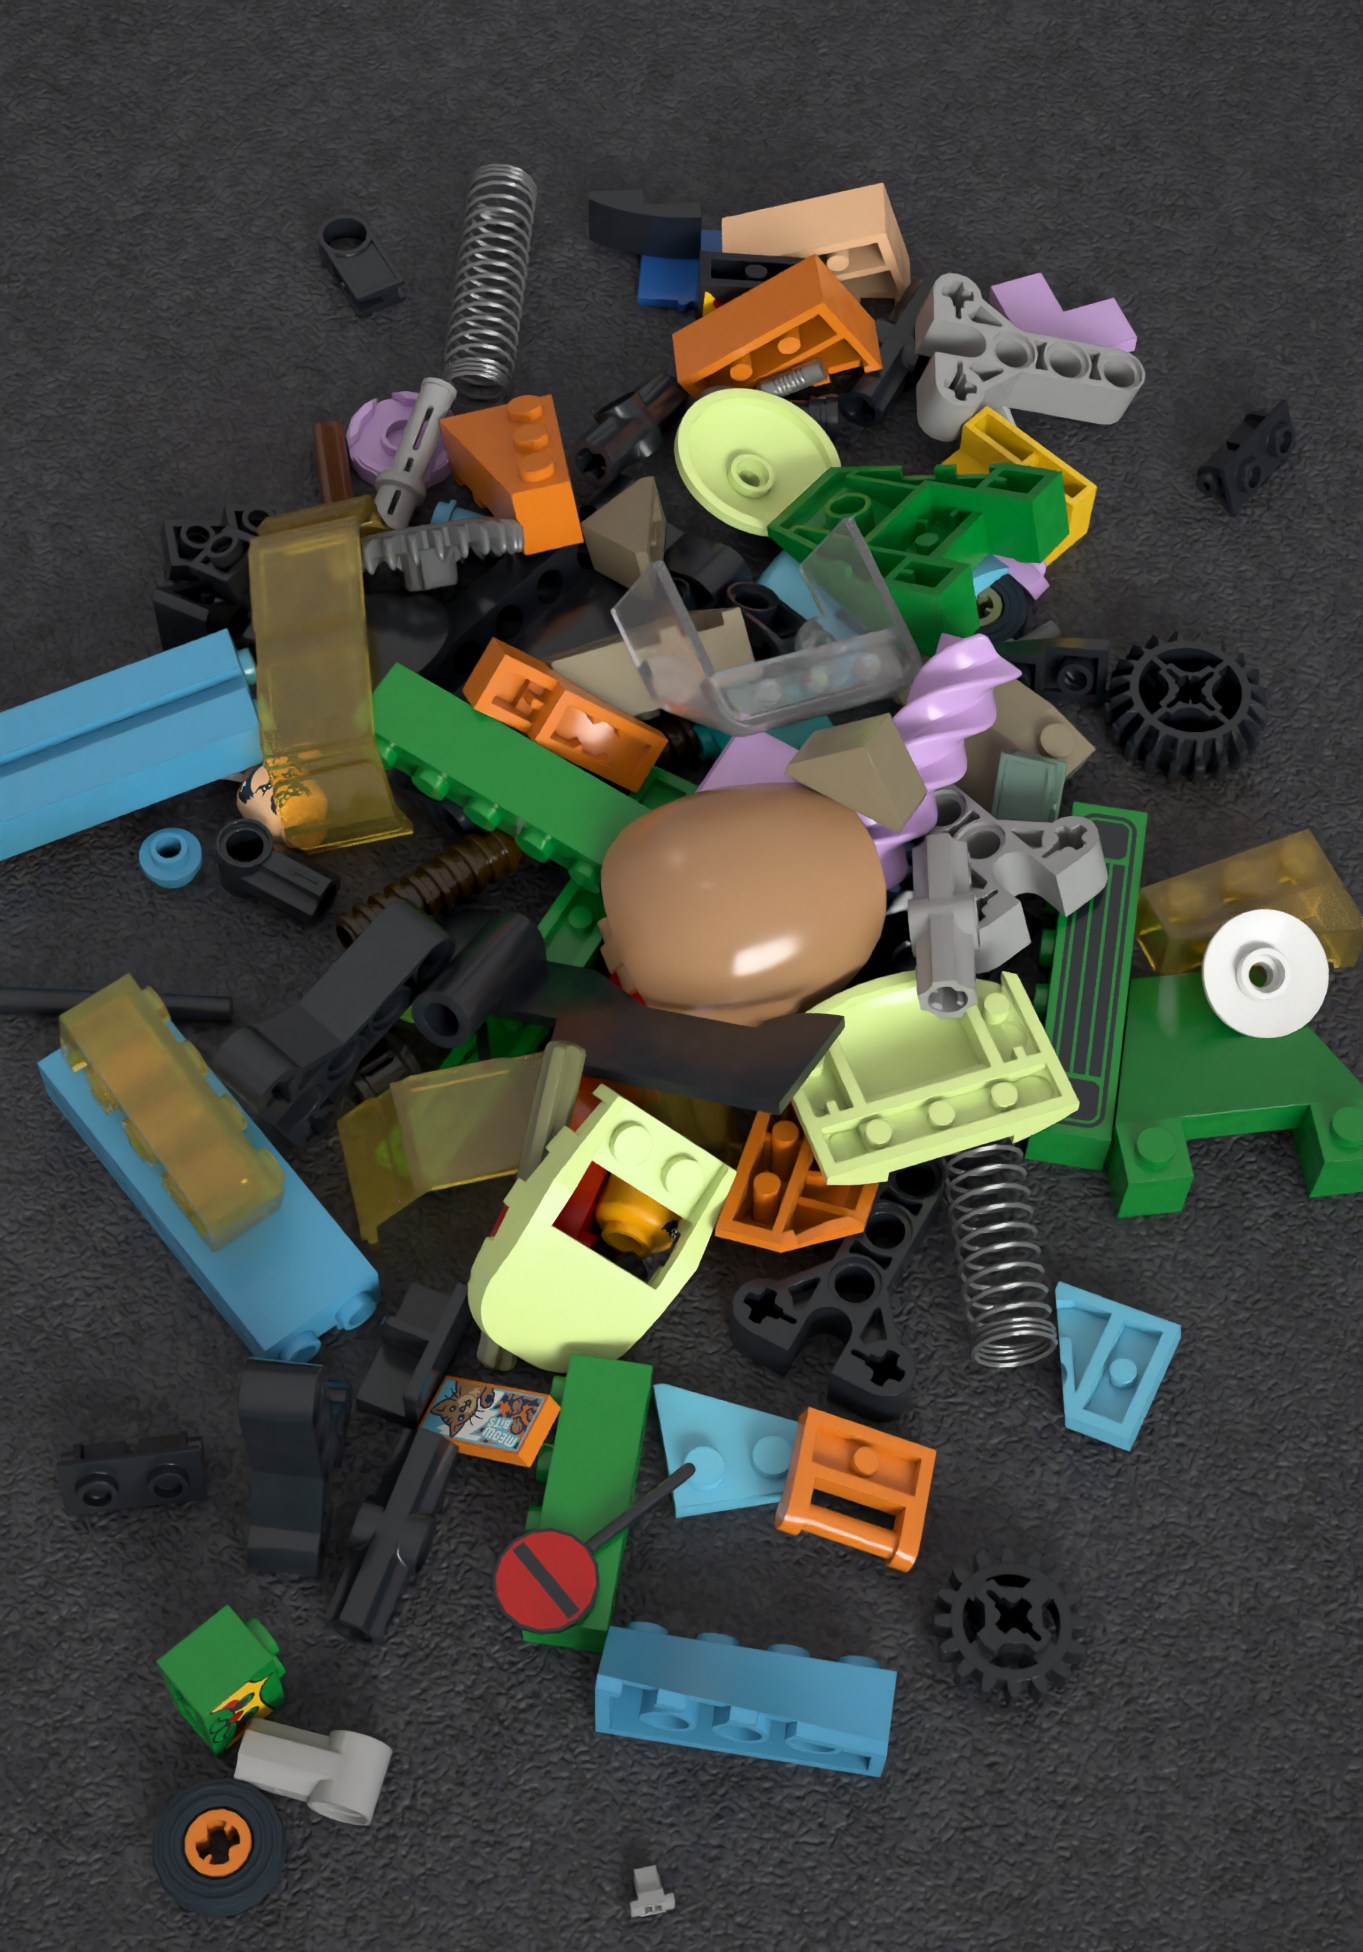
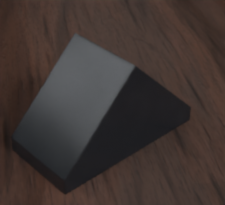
M202 580L156 588L152 599L163 651L173 649L226 628L231 637H233L248 613L209 587Z

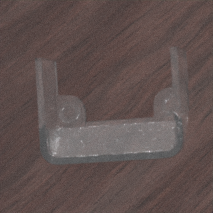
M853 517L842 519L798 566L821 616L809 619L797 631L795 637L796 652L716 672L663 560L652 562L610 611L653 701L660 708L671 714L735 737H747L898 696L912 685L922 668V658Z

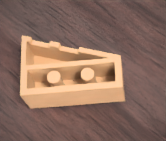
M884 183L722 218L723 253L808 258L816 254L859 303L861 301L860 298H894L896 306L911 283L909 255Z

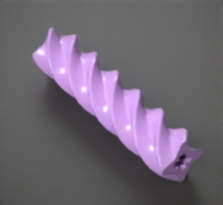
M942 633L936 654L920 669L911 685L907 705L900 709L892 718L928 790L924 801L900 834L856 812L876 846L884 873L886 891L901 884L907 875L908 863L904 843L926 835L933 830L937 823L938 811L934 791L953 784L964 776L967 770L964 739L983 732L994 724L997 717V709L993 688L1022 675L1019 669L996 652L989 638L983 634L978 633L967 638H960Z

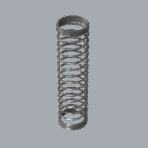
M493 163L481 166L472 172L467 181L466 199L464 201L465 210L463 212L457 265L453 280L454 290L451 294L452 304L449 308L450 318L447 322L448 332L446 334V346L444 348V360L440 379L451 384L458 393L470 398L489 400L503 395L505 397L497 404L487 407L469 406L455 400L452 402L450 410L456 415L505 405L512 399V387L514 385L512 375L515 372L514 361L517 358L516 347L519 344L518 333L520 331V318L522 317L521 306L524 303L523 292L525 290L527 264L529 263L528 252L530 250V238L532 237V224L534 223L533 212L536 205L537 186L530 175L522 169L509 164ZM495 175L507 176L512 179L518 180L527 189H525L519 184L506 180H491L485 183H481L477 185L475 188L473 187L475 183H477L481 179ZM505 184L516 187L524 192L529 201L525 203L517 197L504 193H490L480 197H476L475 193L489 185ZM488 198H507L516 201L522 207L513 210L505 207H488L480 201ZM479 215L486 220L477 223L474 217ZM523 222L525 227L521 229L515 224ZM486 224H501L512 227L518 232L509 234L496 233L482 226ZM478 228L484 234L475 236L472 231ZM522 235L524 240L518 242L513 237ZM498 237L509 240L516 245L508 247L493 246L480 239ZM476 241L485 247L473 249L470 244ZM520 248L522 253L518 256L510 250ZM498 251L509 254L513 259H491L478 252ZM474 254L483 260L472 263L469 257ZM518 261L520 267L515 269L507 263H514ZM495 264L508 268L512 272H488L477 266ZM473 268L483 274L470 276L467 270ZM516 275L518 281L513 282L506 277ZM494 278L505 281L510 285L501 287L491 286L475 279ZM471 281L480 287L469 290L465 284ZM514 288L517 293L511 296L502 290ZM463 289L464 292L460 294L459 290ZM494 292L504 295L508 299H487L474 293ZM470 295L480 301L467 303L463 298ZM458 302H460L463 305L461 307H458L457 304ZM513 302L515 307L510 310L502 305V303ZM473 306H493L506 312H483L473 308ZM468 308L479 315L466 317L461 312ZM457 315L461 318L458 321L455 319ZM511 315L513 321L507 323L504 320L497 317ZM488 319L499 322L504 326H484L470 320ZM466 322L479 329L464 331L460 325ZM456 329V330H458L460 333H458V334L455 335V334H454V330ZM509 329L512 334L505 337L495 331ZM486 333L497 336L501 339L493 341L479 339L470 334ZM462 336H465L466 338L476 341L478 343H469L463 345L458 341V339ZM507 342L510 348L504 351L494 346V344ZM455 343L458 347L453 349L452 344ZM484 347L495 350L499 353H478L468 348ZM463 350L477 357L461 359L456 353ZM505 356L508 362L502 365L488 358ZM451 357H453L457 361L451 363L450 359ZM482 362L490 363V364L496 365L497 367H494V366H491V365H488V364H485V363H482ZM463 375H478L493 381H478ZM459 377L469 383L482 386L499 384L503 391L487 396L471 394L456 386L452 379Z
M1011 1141L1008 1144L993 1143L952 1153V1155L956 1156L948 1163L944 1156L939 1157L946 1174L945 1185L947 1187L945 1188L944 1198L950 1205L947 1217L954 1224L950 1236L957 1243L954 1256L961 1263L958 1266L957 1275L964 1283L960 1293L965 1302H967L964 1316L971 1322L967 1331L971 1351L970 1356L979 1364L999 1368L1016 1367L1036 1362L1053 1352L1058 1343L1055 1326L1052 1322L1046 1320L1050 1316L1052 1308L1048 1304L1040 1302L1045 1298L1049 1289L1043 1283L1037 1282L1043 1276L1045 1269L1039 1263L1033 1262L1040 1256L1041 1249L1035 1243L1030 1242L1036 1237L1038 1230L1034 1225L1027 1223L1033 1217L1034 1210L1031 1206L1024 1203L1029 1198L1031 1191L1025 1185L1020 1184L1027 1176V1171L1022 1166L1017 1165L1021 1162L1024 1153L1020 1148L1014 1146L1016 1143L1012 1144ZM1006 1150L1014 1151L1017 1154V1158L1011 1163H991L969 1170L952 1166L964 1157H985L996 1155ZM1009 1169H1014L1021 1173L1020 1178L1014 1182L990 1183L973 1189L955 1185L968 1176H987ZM948 1170L960 1174L951 1182L947 1177ZM1012 1188H1017L1024 1192L1023 1197L1017 1201L990 1203L978 1208L959 1205L961 1201L971 1195L995 1194ZM951 1189L964 1194L954 1201L951 1197ZM1016 1207L1026 1209L1028 1212L1027 1216L1019 1221H1003L983 1227L962 1223L976 1214L1004 1212ZM955 1208L968 1212L961 1216L958 1221L954 1216ZM958 1227L971 1231L961 1240L957 1235ZM1017 1227H1024L1031 1231L1028 1237L1020 1241L1011 1240L988 1246L965 1243L981 1233H996ZM961 1247L975 1251L965 1259L960 1254ZM1018 1247H1029L1035 1251L1032 1256L1024 1260H1013L994 1265H979L969 1262L987 1252H1001ZM965 1266L974 1270H980L968 1279L964 1275ZM1023 1266L1033 1267L1038 1270L1035 1276L1027 1280L1005 1282L998 1285L973 1282L984 1274L993 1271H1006ZM968 1286L983 1290L972 1299L967 1294ZM1025 1286H1033L1042 1290L1041 1294L1029 1300L1005 1304L976 1302L984 1296L997 1291L1019 1289ZM972 1305L987 1310L975 1319L970 1313ZM1025 1307H1040L1046 1310L1040 1317L1014 1316L994 1320L989 1323L980 1322L986 1317L1004 1310ZM975 1326H979V1328L976 1331H974ZM1017 1335L1043 1336L1029 1342L1016 1344L990 1343L997 1339Z

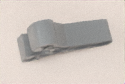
M957 273L944 274L935 281L916 317L915 354L932 357L916 385L917 419L920 427L927 435L942 442H952L962 436L963 425L987 405L993 410L1005 406L1096 424L1110 425L1122 417L1145 380V371L1142 364L1129 352L1021 331L982 299L980 289L972 280Z
M954 784L934 791L938 811L937 823L933 830L926 835L949 833L952 838L967 842L970 854L971 892L975 893L981 947L980 951H975L976 973L989 972L999 967L1031 943L1021 902L1014 896L1022 893H1035L1043 897L1067 917L1105 887L1108 880L1107 867L1098 828L1091 820L1080 816L1063 817L1052 823L997 820ZM926 835L909 842H913L915 847H917L925 840Z

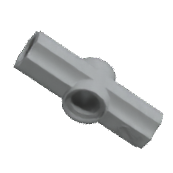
M949 833L926 835L925 840L919 846L912 848L914 898L908 899L909 932L913 956L916 958L917 966H915L916 991L920 1009L935 1014L939 1019L963 1017L964 1012L968 1008L977 1005L975 951H980L981 948L975 893L971 892V860L967 842L958 841L952 838Z

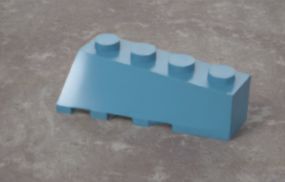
M630 1622L626 1625V1628L609 1626L595 1685V1732L881 1777L887 1757L897 1671L881 1669V1663L863 1656H843L839 1658V1662L810 1658V1653L807 1650L787 1644L771 1645L767 1651L740 1647L738 1640L718 1633H702L697 1636V1639L670 1636L666 1628L649 1622Z

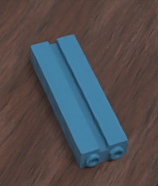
M226 628L1 712L0 861L276 758L268 734L278 731V727L265 695L255 698L252 686L261 683L262 680L249 647L238 651Z
M145 993L37 1063L49 1097L254 1357L307 1363L316 1355L321 1347L318 1337L333 1327L337 1331L342 1328L345 1330L354 1329L373 1314L377 1304L382 1301L377 1271L148 993Z

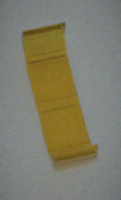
M369 494L266 517L256 529L259 536L249 539L248 557L252 621L256 637V685L263 764L273 788V798L286 838L296 848L302 849L307 855L414 833L413 824L395 804L375 740L360 538L388 532L389 526L378 512L377 505Z
M545 1050L510 1059L495 1058L409 1076L403 1081L390 1083V1088L377 1098L371 1097L337 1121L339 1139L361 1240H367L370 1254L380 1252L376 1227L426 1192L518 1173ZM581 1076L570 1129L576 1131L602 1102L601 1099L592 1094L602 1083L695 1144L715 1149L718 1158L732 1169H735V1161H739L742 1155V1144L731 1105Z

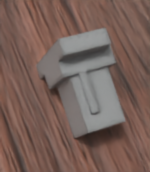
M656 1865L634 1869L637 1900L630 1902L631 1917H643L675 1908L674 1894L664 1895Z

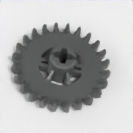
M475 517L373 534L349 542L347 546L338 547L331 551L327 558L328 569L335 583H340L341 581L346 583L351 576L354 581L358 582L366 568L370 577L375 579L381 564L387 562L389 571L393 576L397 574V569L402 571L405 588L408 592L456 585L458 581L456 562L459 561L462 565L465 563L469 548L482 561H484L490 550L498 557H501L505 551L510 554H514L515 551L521 552L525 543L523 526L513 519L499 520L494 517Z

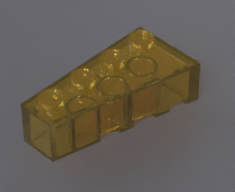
M128 973L59 1016L61 1057L74 1073L83 1068L86 1079L92 1088L90 1090L91 1095L106 1115L118 1109L126 1118L121 1121V1125L128 1138L129 1145L142 1162H145L148 1166L151 1167L157 1162L162 1164L166 1172L161 1174L159 1178L164 1190L213 1253L281 1208L285 1192L281 1185L286 1182L282 1168L266 1148H262L257 1152L242 1132V1130L247 1128V1122L239 1107L228 1094L225 1093L217 1097L204 1079V1076L209 1073L204 1059L189 1040L186 1039L179 1044L165 1024L170 1021L169 1012L161 998L150 986L141 990Z

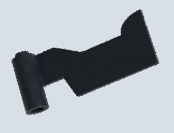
M503 911L493 916L415 998L412 1004V1016L418 1030L429 1041L440 1047L458 1048L464 1045L490 1016L554 1028L551 1040L572 1042L585 1049L586 1058L582 1076L780 1115L845 1028V1017L834 1014L798 1013L770 1019L758 1028L644 1006L596 970L547 961L544 938L538 927L524 915L513 911Z

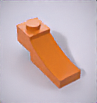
M494 637L491 639L462 689V692L474 709L527 734L530 740L554 754L635 793L640 789L668 742V739L661 731L589 693L550 669L546 663Z

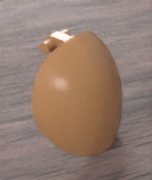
M796 782L742 784L707 789L662 805L638 817L619 832L606 850L600 873L601 889L607 917L597 922L605 943L600 948L609 973L617 974L622 990L629 995L639 992L647 1007L755 1028L776 1017L806 1013L819 1003L844 989L867 963L881 936L886 916V882L876 846L858 814L853 809L824 794Z

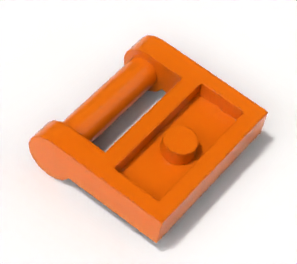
M808 1407L799 1416L785 1489L777 1507L774 1526L777 1530L795 1536L802 1530L883 1557L887 1567L905 1573L909 1572L916 1560L920 1547L937 1450ZM813 1488L896 1516L893 1531L812 1504Z

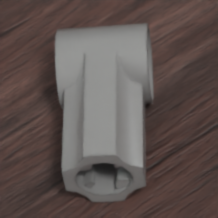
M253 1717L250 1726L245 1730L238 1751L234 1778L237 1781L253 1785L259 1790L308 1802L307 1805L313 1811L330 1819L353 1825H369L388 1768L392 1749L382 1741L356 1732L335 1730L331 1731L329 1736Z

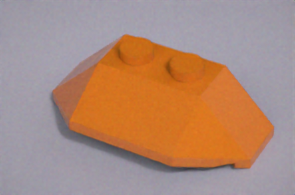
M791 1101L780 1115L757 1111L736 1169V1176L716 1224L715 1236L782 1253L864 1232L879 1183L826 1185Z

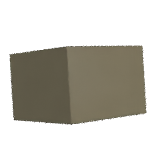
M650 476L639 479L582 521L580 525L594 570L647 599L660 598L666 519L654 477Z
M890 713L814 731L788 763L784 773L900 834L924 801L928 791Z

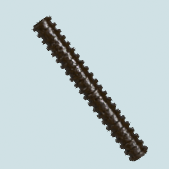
M673 709L667 710L661 714L660 720L652 719L647 722L648 725L661 731L668 739L666 746L654 764L655 766L669 772L670 769L681 767L685 759L691 760L698 755L699 740L693 730V726L679 712ZM577 766L627 796L630 794L631 790L581 766ZM480 827L478 835L470 833L464 837L463 845L460 843L450 845L447 849V855L444 853L434 855L431 865L427 862L418 865L415 870L416 875L411 872L402 875L399 880L400 885L395 882L386 885L383 890L384 895L379 892L370 895L367 900L368 905L364 903L354 905L351 910L352 915L348 913L338 915L335 919L337 936L344 949L347 950L389 904L404 897L410 899L427 915H435L439 918V912L449 914L454 910L455 902L465 904L470 900L471 892L473 894L484 892L487 887L486 882L491 885L501 881L502 873L506 875L512 874L517 870L518 863L525 865L531 862L533 858L520 849L514 837L496 827L494 831H487Z

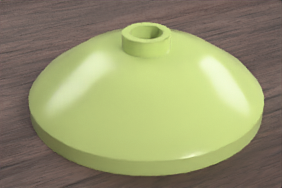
M724 389L700 398L687 410L679 424L674 440V455L677 469L693 497L707 511L724 523L759 536L769 537L767 525L830 467H841L835 446L826 432L811 416L781 397L753 389Z

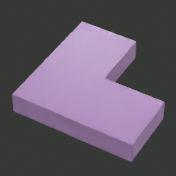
M1041 272L990 286L988 300L992 307L1021 331L1105 346L1126 352L1135 350L1137 336L1115 298L1063 312Z

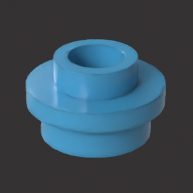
M165 828L154 832L143 842L139 851V861L143 873L151 881L164 888H179L187 885L194 879L201 868L203 853L198 839L190 832L180 828ZM168 852H180L172 858L162 857V855Z

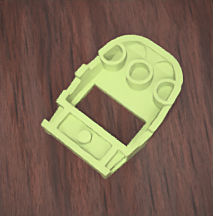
M602 1083L592 1093L601 1099L602 1102L576 1131H573L564 1125L545 1147L550 1153L525 1182L518 1178L503 1201L509 1209L495 1237L485 1238L472 1266L471 1277L468 1282L470 1311L480 1329L495 1343L538 1368L552 1372L567 1373L571 1353L617 1360L643 1336L697 1270L737 1173L726 1163ZM591 1161H594L683 1218L677 1229L681 1236L664 1267L659 1265L648 1283L552 1225L575 1191Z

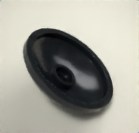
M385 590L348 598L323 612L296 638L282 665L280 673L281 686L286 695L305 705L312 716L332 718L355 715L396 662L425 679L438 668L448 654L453 642L454 627L445 607L435 598L417 592H408V590Z

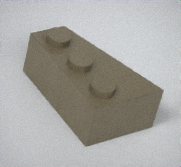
M740 607L685 611L538 659L569 681L640 721L659 716L661 714L660 708L678 704V706L695 704L712 698L715 692L759 680Z

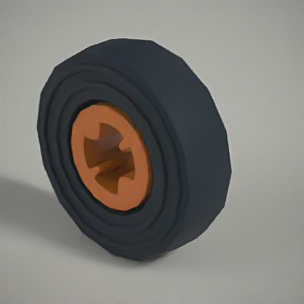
M231 1778L203 1780L181 1791L162 1812L153 1835V1865L165 1892L184 1909L208 1917L237 1915L260 1903L278 1882L287 1857L286 1830L274 1803L253 1785ZM224 1830L229 1841L237 1835L240 1838V1844L234 1845L229 1849L230 1861L215 1865L211 1854H208L204 1860L200 1858V1851L211 1846V1833Z

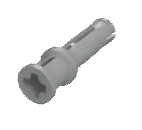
M433 377L423 379L419 396L403 431V436L391 467L384 469L377 476L374 483L377 490L375 500L369 514L363 515L358 524V530L363 537L408 528L415 508L424 503L427 494L425 484L422 481L441 435L438 419L447 418L452 402L455 401L457 390L448 382ZM429 421L418 450H414L424 422ZM395 507L394 513L389 515L391 508Z

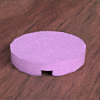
M409 391L391 393L392 399H386L379 403L378 398H375L365 403L351 418L346 434L350 463L364 481L375 486L374 483L377 476L384 469L391 467L403 436V431L408 423L419 393ZM449 410L447 417L453 416L451 410ZM429 421L424 422L414 450H418ZM442 433L422 481L426 489L443 481L451 473Z

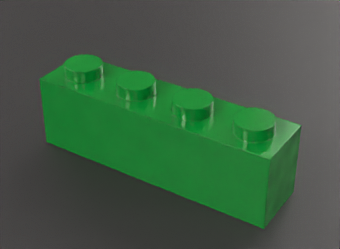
M571 1353L567 1376L555 1375L550 1396L561 1407V1410L556 1417L559 1419L555 1441L544 1440L539 1451L536 1481L546 1482L547 1484L543 1505H530L525 1533L531 1530L554 1528L572 1533L585 1543L633 1505L652 1394L653 1365ZM629 1526L593 1554L598 1564L600 1589L594 1607L579 1624L562 1633L538 1635L522 1630L523 1641L603 1653L609 1626H612Z

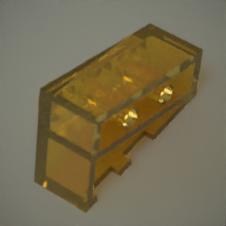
M1306 829L1141 888L1138 898L1134 936L1157 976L1197 973L1202 970V961L1208 943L1223 924L1233 917L1249 911L1260 909L1277 910L1292 915L1306 924L1320 941L1327 962H1333L1334 968L1354 967L1362 949L1363 916L1310 829Z

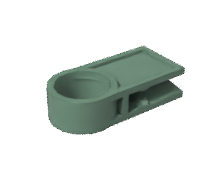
M1012 749L1011 753L1001 752L991 815L997 820L1048 823L1058 820L1068 762Z

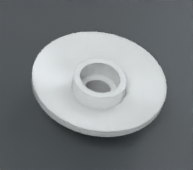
M1253 910L1242 913L1227 921L1211 938L1202 961V984L1211 1008L1230 1028L1251 1037H1281L1302 1028L1320 1009L1328 988V962L1320 941L1302 921L1277 910ZM1254 964L1261 965L1267 973L1266 983L1261 988L1253 985L1249 979V970Z

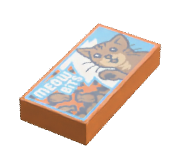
M445 1376L418 1428L421 1427L443 1435L449 1442L459 1446L460 1453L530 1468L561 1407L547 1394Z

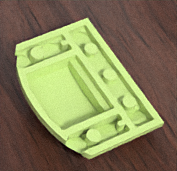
M915 970L880 977L856 985L830 997L806 1012L834 1014L845 1017L844 1030L791 1099L793 1108L826 1185H860L888 1181L889 1172L1006 1137L1010 1138L1012 1144L1078 1110L1080 1102L1017 974L1002 971L1000 977L1001 984L976 979L977 1005L968 1008L964 1012L963 1017L939 1019L935 1014L920 1009L916 991Z

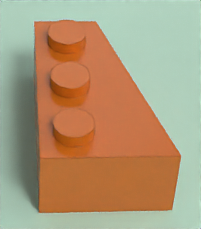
M816 254L809 256L672 334L678 383L694 399L705 389L716 385H731L737 388L755 390L761 381L801 366L816 358L822 361L827 379L814 384L813 387L831 383L829 374L859 366L864 367L865 373L883 369L875 320Z
M552 394L540 397L523 395L512 399L505 405L438 419L453 479L459 486L466 485L472 491L475 503L481 509L487 507L494 514V518L499 520L513 519L523 526L525 543L522 552L525 555L584 542Z

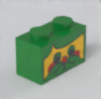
M228 1604L156 1661L173 1705L217 1759L243 1739L245 1730L250 1726L253 1717L266 1720L286 1704L280 1678L286 1674V1671L275 1656L280 1651L278 1645L258 1619L252 1616L243 1623Z

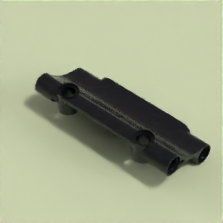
M619 474L614 481L603 487L580 507V523L637 481L625 474ZM667 521L660 598L647 599L594 570L584 535V542L530 555H525L522 551L519 553L515 551L514 554L508 553L445 607L454 627L453 642L442 663L427 680L470 704L462 689L493 637L536 659H541L685 611L723 608L726 592L730 585L736 582H752L751 570L742 556L733 548L719 542L684 533ZM355 715L338 717L327 727L330 740L344 758L398 791L418 808L447 838L463 845L462 841L466 835L478 833L480 827L466 816L463 807L446 797L441 801L432 799L413 784L409 775L394 766L390 770H384L369 761L360 750L361 745L353 722ZM503 723L504 725L508 726L509 728L515 730L516 732H518V733L522 734L523 736L527 737L528 739H530L527 734H525V733H523V732H521V731H519V730H517V729H515V728H513V727H511V726H509V725Z

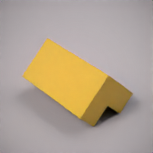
M988 405L963 425L960 449L940 464H956L957 474H990L989 466L991 463H1013L1062 471L1070 533L1046 557L1045 563L1047 567L1087 533L1097 486Z

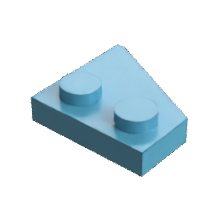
M1059 1281L1055 1294L1065 1426L1130 1452L1181 1339V1325Z
M664 1383L653 1385V1400L667 1476L669 1477L685 1463H692L696 1468L693 1476L671 1492L675 1518L780 1502L788 1475L798 1426L797 1421Z

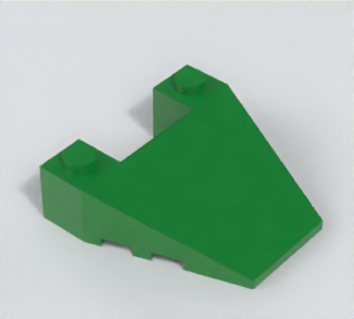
M991 463L989 466L990 474H957L956 464L935 466V475L904 476L902 466L830 467L767 525L768 536L897 649L933 657L936 654L942 633L967 638L972 636L980 627L972 571L989 554L1012 558L1020 563L1041 564L1069 535L1062 471L1013 463Z
M1251 967L1249 979L1253 985L1261 988L1266 983V979L1255 967ZM1202 972L1131 979L1126 1005L1112 1140L1105 1160L1117 1218L1180 1212L1194 1178L1186 1140L1292 1129L1309 1198L1363 1192V1085L1307 1024L1297 1031L1281 1037L1257 1038L1247 1036L1230 1028L1213 1011L1203 989Z

